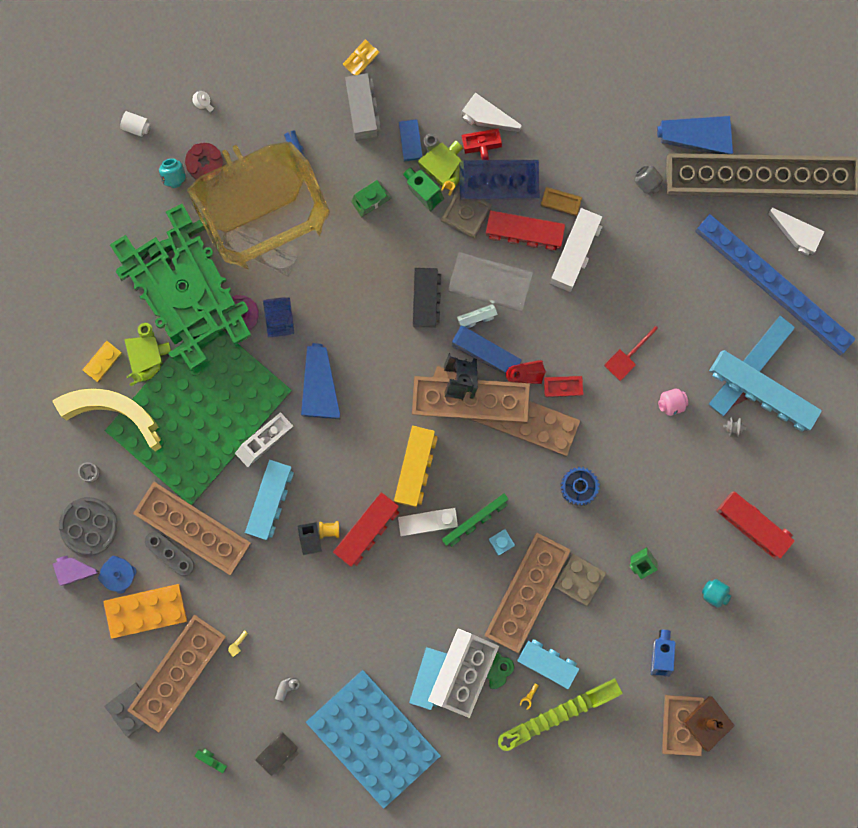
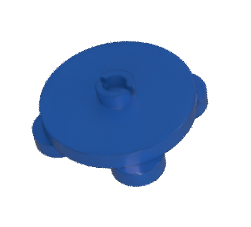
M111 556L103 564L98 580L107 589L123 594L132 584L137 570L125 559Z

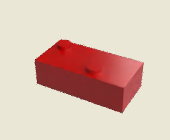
M735 491L730 493L716 510L717 513L775 560L781 559L795 542L792 539L793 535L785 528L781 530L765 517L759 509L748 503Z

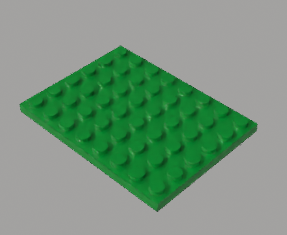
M223 330L218 332V337L199 346L208 361L191 371L181 354L175 358L169 357L153 378L149 379L133 397L132 400L142 407L159 426L154 431L161 438L159 443L162 448L157 451L150 448L133 420L120 413L104 430L190 505L197 501L231 462L241 444L259 430L292 392L287 385L238 343L234 345L231 337Z

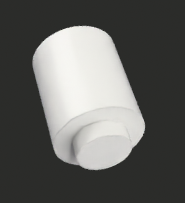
M127 111L124 113L120 123L121 130L141 137L147 134L150 128L147 118Z

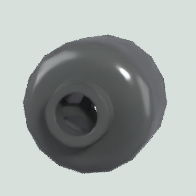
M645 165L635 173V183L644 193L652 192L654 194L661 189L662 186L660 184L663 181V177L654 166Z

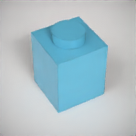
M506 529L488 539L498 556L515 546Z

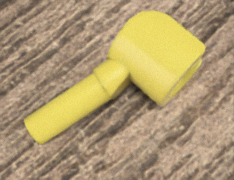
M246 631L229 646L228 652L232 657L241 651L238 645L248 635Z

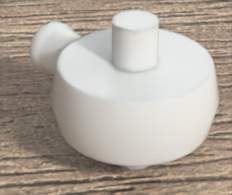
M199 91L194 94L193 103L197 108H206L209 112L214 109L210 105V97L206 92Z

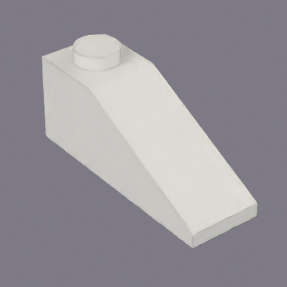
M477 93L472 96L462 110L463 119L471 125L474 123L477 126L520 132L522 128L521 124Z
M771 208L768 215L794 247L799 249L798 252L807 256L809 254L813 255L824 231Z
M280 412L241 444L235 454L249 467L280 440L293 425Z
M455 508L398 517L401 536L458 528Z

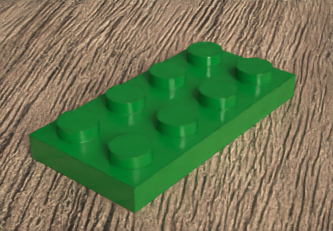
M505 493L442 539L444 545L447 547L450 544L453 547L461 541L460 536L464 533L468 536L475 531L476 524L479 522L484 524L492 518L491 513L495 510L499 513L507 507L506 502L509 499Z

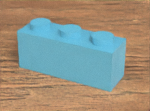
M534 639L532 642L527 641L517 661L569 689L579 671V668L576 667L577 663L569 658L564 661L559 658L560 653L552 649L549 652L542 648L543 644Z
M426 647L410 698V704L432 710V706H437V704L428 700L447 653Z

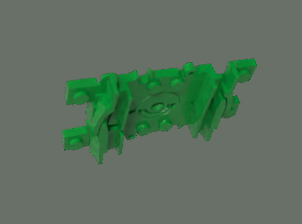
M182 203L166 211L174 227L166 232L168 239L159 242L155 237L135 250L128 237L124 235L111 243L110 247L122 263V266L116 269L120 280L123 281L130 276L134 282L135 291L140 288L144 289V294L139 296L140 299L148 303L156 317H161L155 320L156 326L160 329L165 327V331L174 345L182 340L184 341L183 344L169 352L170 357L175 358L181 354L192 371L208 361L199 346L218 337V332L227 329L234 345L251 337V333L241 316L249 311L246 303L242 301L235 305L230 295L231 288H221V285L227 280L220 276L213 261L208 259L213 257V250L210 247L204 249L205 245L200 236L192 240L190 239V237L206 230L203 221L198 220L193 223ZM172 250H174L175 256L172 259L176 269L174 271H172L169 266L172 262L169 256L167 255V253ZM150 255L152 261L145 265L143 261ZM181 283L186 284V287L183 290L179 289V285Z

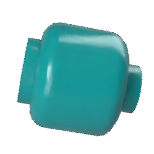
M174 158L163 161L159 167L160 177L165 186L177 188L186 179L183 164Z
M718 579L709 580L702 590V594H704L703 599L716 608L721 607L723 604L727 605L732 597L730 595V587Z

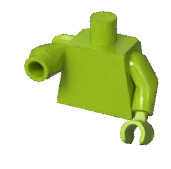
M142 323L138 326L140 338L124 339L132 373L126 378L131 377L134 379V382L129 384L130 386L152 379L163 364L162 355L169 354L172 351L169 342L158 344L153 328L149 323Z

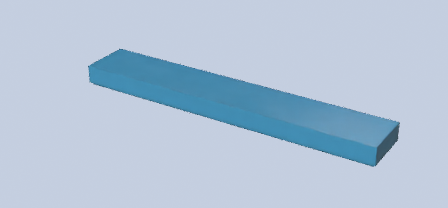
M779 316L743 362L760 372L795 327L782 316ZM726 382L708 405L724 416L743 392L731 389L729 383Z

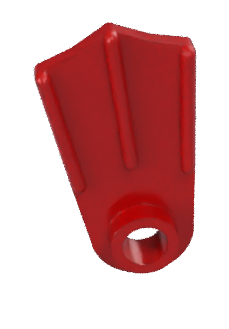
M537 360L509 367L506 372V378L509 382L542 384L546 370L543 361Z

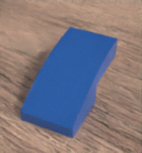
M418 120L400 121L399 129L404 162L419 160L423 156Z

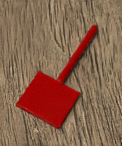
M655 326L628 355L619 349L604 366L621 381L636 366L630 357L652 336L658 327Z

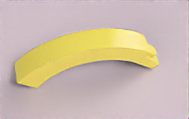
M84 389L67 393L53 400L59 414L66 421L78 414L92 410H109L123 414L133 420L138 426L150 448L154 451L162 448L159 443L161 438L154 431L159 428L154 419L136 402L124 395L103 389Z

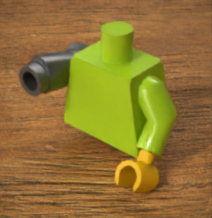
M429 134L424 138V145L428 153L418 160V165L442 186V191L447 188L450 190L448 195H451L454 188L461 181L462 160L457 155L463 147L460 143L454 141L448 148L445 144L439 143L438 137L435 134Z

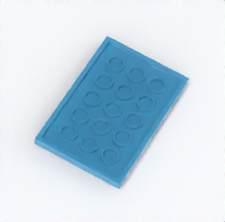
M364 670L357 674L306 721L307 725L383 809L441 757Z

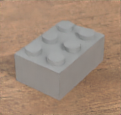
M368 73L345 77L355 140L378 137L377 131H381L379 116L374 114L378 112L376 97L371 96V94H375L373 79L368 78Z

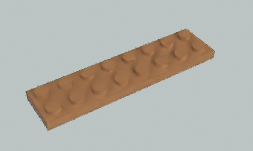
M437 366L433 377L455 379L456 373L444 371V368ZM531 401L528 403L527 422L469 419L566 457L580 423L578 419Z

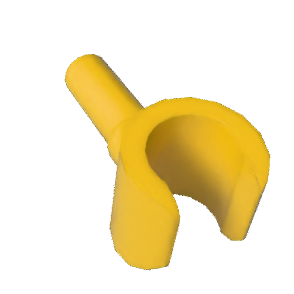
M535 683L529 694L520 701V706L525 700L529 702L526 710L532 705L531 699L539 687L538 684Z

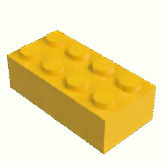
M412 425L394 498L395 503L417 508L418 504L422 505L424 492H421L422 485L426 486L429 476L426 473V468H431L433 455L430 452L431 448L435 449L438 436H435V431Z

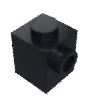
M317 522L298 525L303 555L322 552Z

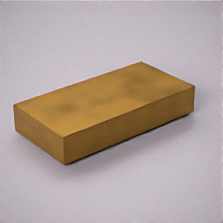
M546 187L540 206L577 216L582 197Z

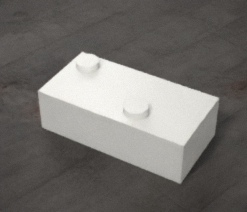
M583 208L580 209L550 284L569 292L572 291L581 267L585 269L589 260L586 255L594 236H599L603 227L599 225L602 216Z
M458 629L428 701L470 718L499 646Z

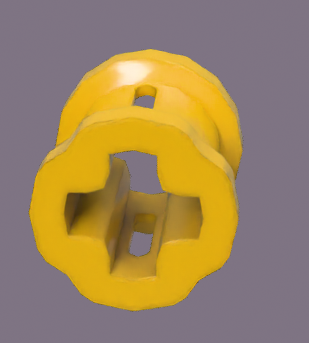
M339 521L335 523L319 522L320 539L332 536L339 538Z

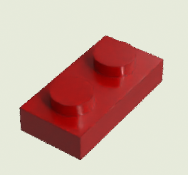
M582 376L545 377V397L583 396Z

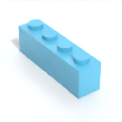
M269 460L245 531L246 534L267 541L269 537L273 538L276 529L273 524L275 519L279 520L282 508H279L281 500L285 501L288 490H285L287 482L291 483L294 472L291 471V466Z

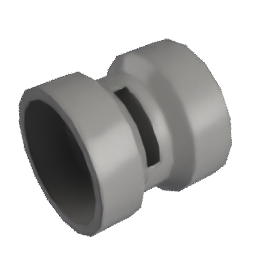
M89 462L83 463L78 469L79 477L90 483L96 481L100 474L99 468Z

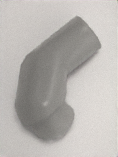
M288 678L281 681L275 699L284 702L287 692L298 689L300 682L296 678Z

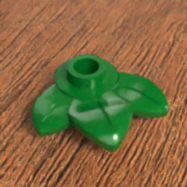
M498 651L486 679H489L490 689H497L506 683L507 676L511 675L515 668L514 662L508 657H503ZM503 663L507 665V670L501 668Z

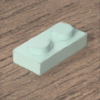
M492 304L458 316L457 319L460 326L470 328L475 326L476 322L481 320L483 322L490 321L498 314Z

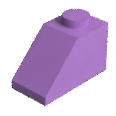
M67 555L57 558V562L53 563L60 586L99 574L97 569L74 558H68Z

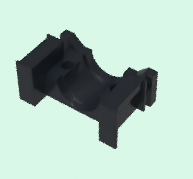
M449 353L444 364V371L455 372L456 378L455 380L449 379L444 397L461 399L463 401L466 392H470V399H474L478 389L477 359L473 358L472 362H469L467 359L460 360L456 357H451Z

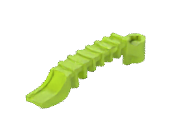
M616 678L502 733L498 738V745L502 750L510 751L530 740L531 737L540 735L541 732L548 731L551 727L558 726L561 722L568 721L569 718L578 716L583 711L587 712L592 707H598L622 695L623 692ZM506 736L507 739L517 736L510 741V746L507 747L506 744H501L503 737Z

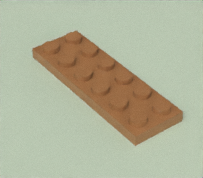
M414 376L412 415L527 422L530 383L478 380V389L474 399H470V392H466L462 401L461 399L444 397L449 379L452 378Z
M156 482L152 483L133 513L230 576L251 545V542Z
M536 532L484 636L519 653L571 550Z
M194 615L127 711L160 733L226 636Z

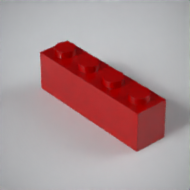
M490 210L486 236H489V239L494 241H500L501 238L507 239L508 243L511 244L523 242L527 243L526 246L538 248L539 245L545 246L546 250L556 251L561 249L565 224Z
M381 492L333 553L349 566H358L364 558L362 556L365 550L370 551L376 543L374 541L375 537L378 534L382 536L388 528L386 526L387 522L390 519L394 521L400 513L398 511L399 506Z

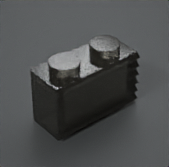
M282 731L255 761L271 776L274 774L278 776L286 768L283 764L288 759L292 761L299 754L297 751L299 746Z

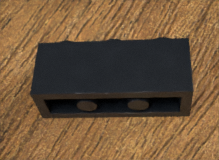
M415 268L413 327L436 328V323H440V311H436V304H440L441 292H437V285H441V273H438V268Z

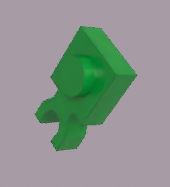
M206 748L203 751L201 749L197 751L194 757L222 774L225 772L228 766L213 757L214 753Z

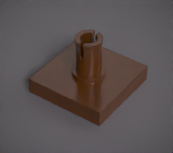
M708 696L683 721L694 738L707 752L735 726L712 696Z

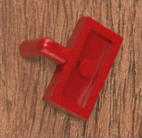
M499 128L461 135L465 154L480 151L483 170H489L488 150L502 148Z

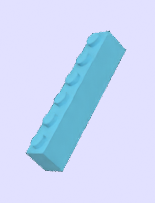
M725 350L719 353L709 370L713 373L712 376L721 382L724 380L729 383L731 389L737 392L741 390L746 393V398L753 402L757 400L762 403L761 407L769 412L775 411L778 413V418L786 422L788 420L794 423L793 426L799 431L811 430L822 412L821 409Z

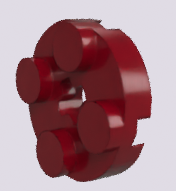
M210 143L194 144L186 154L185 165L187 171L196 180L209 181L218 176L223 169L224 161L221 152ZM207 157V161H210V163L202 167L199 160Z

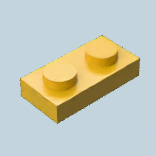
M106 341L84 367L83 371L99 382L121 356L122 352Z

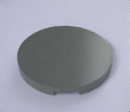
M92 497L80 498L70 503L62 512L59 520L60 535L65 545L72 551L83 555L97 554L104 551L113 542L117 532V519L110 506L102 500Z

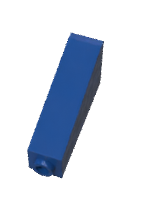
M730 116L662 120L660 126H657V136L661 138V143L710 154H733Z
M462 325L452 341V347L505 375L509 367L518 365L522 361V359Z
M312 343V346H307L301 415L304 417L340 419L341 415L327 348L323 347V344Z

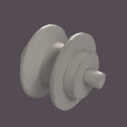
M730 418V421H727V425H723L726 433H729V437L732 433H736L737 437H739L743 430H746L740 418L737 422H733V419Z

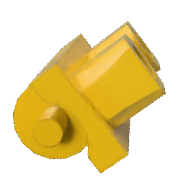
M365 39L343 63V66L353 75H360L380 52Z

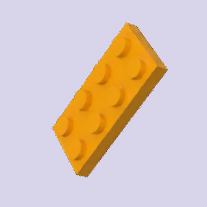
M179 584L103 601L111 639L187 622Z

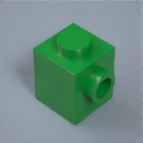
M648 547L631 556L630 568L634 574H638L641 580L658 570L657 561Z

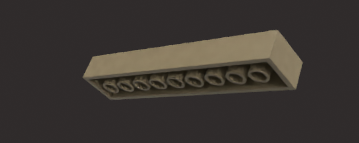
M668 154L666 158V195L857 198L858 157Z

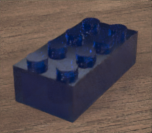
M463 160L459 162L460 200H535L540 198L539 160Z

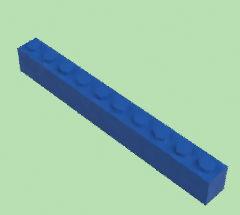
M711 214L696 229L695 232L839 356L855 341V338Z

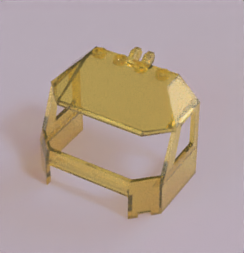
M292 142L270 144L243 157L236 144L233 146V151L238 158L237 160L232 162L228 151L223 150L222 154L227 164L199 177L187 189L203 227L224 262L233 263L248 270V265L245 262L314 230L320 237L324 221L330 213L309 161ZM305 181L314 202L306 222L240 253L224 247L217 230L227 233L295 201L302 183Z

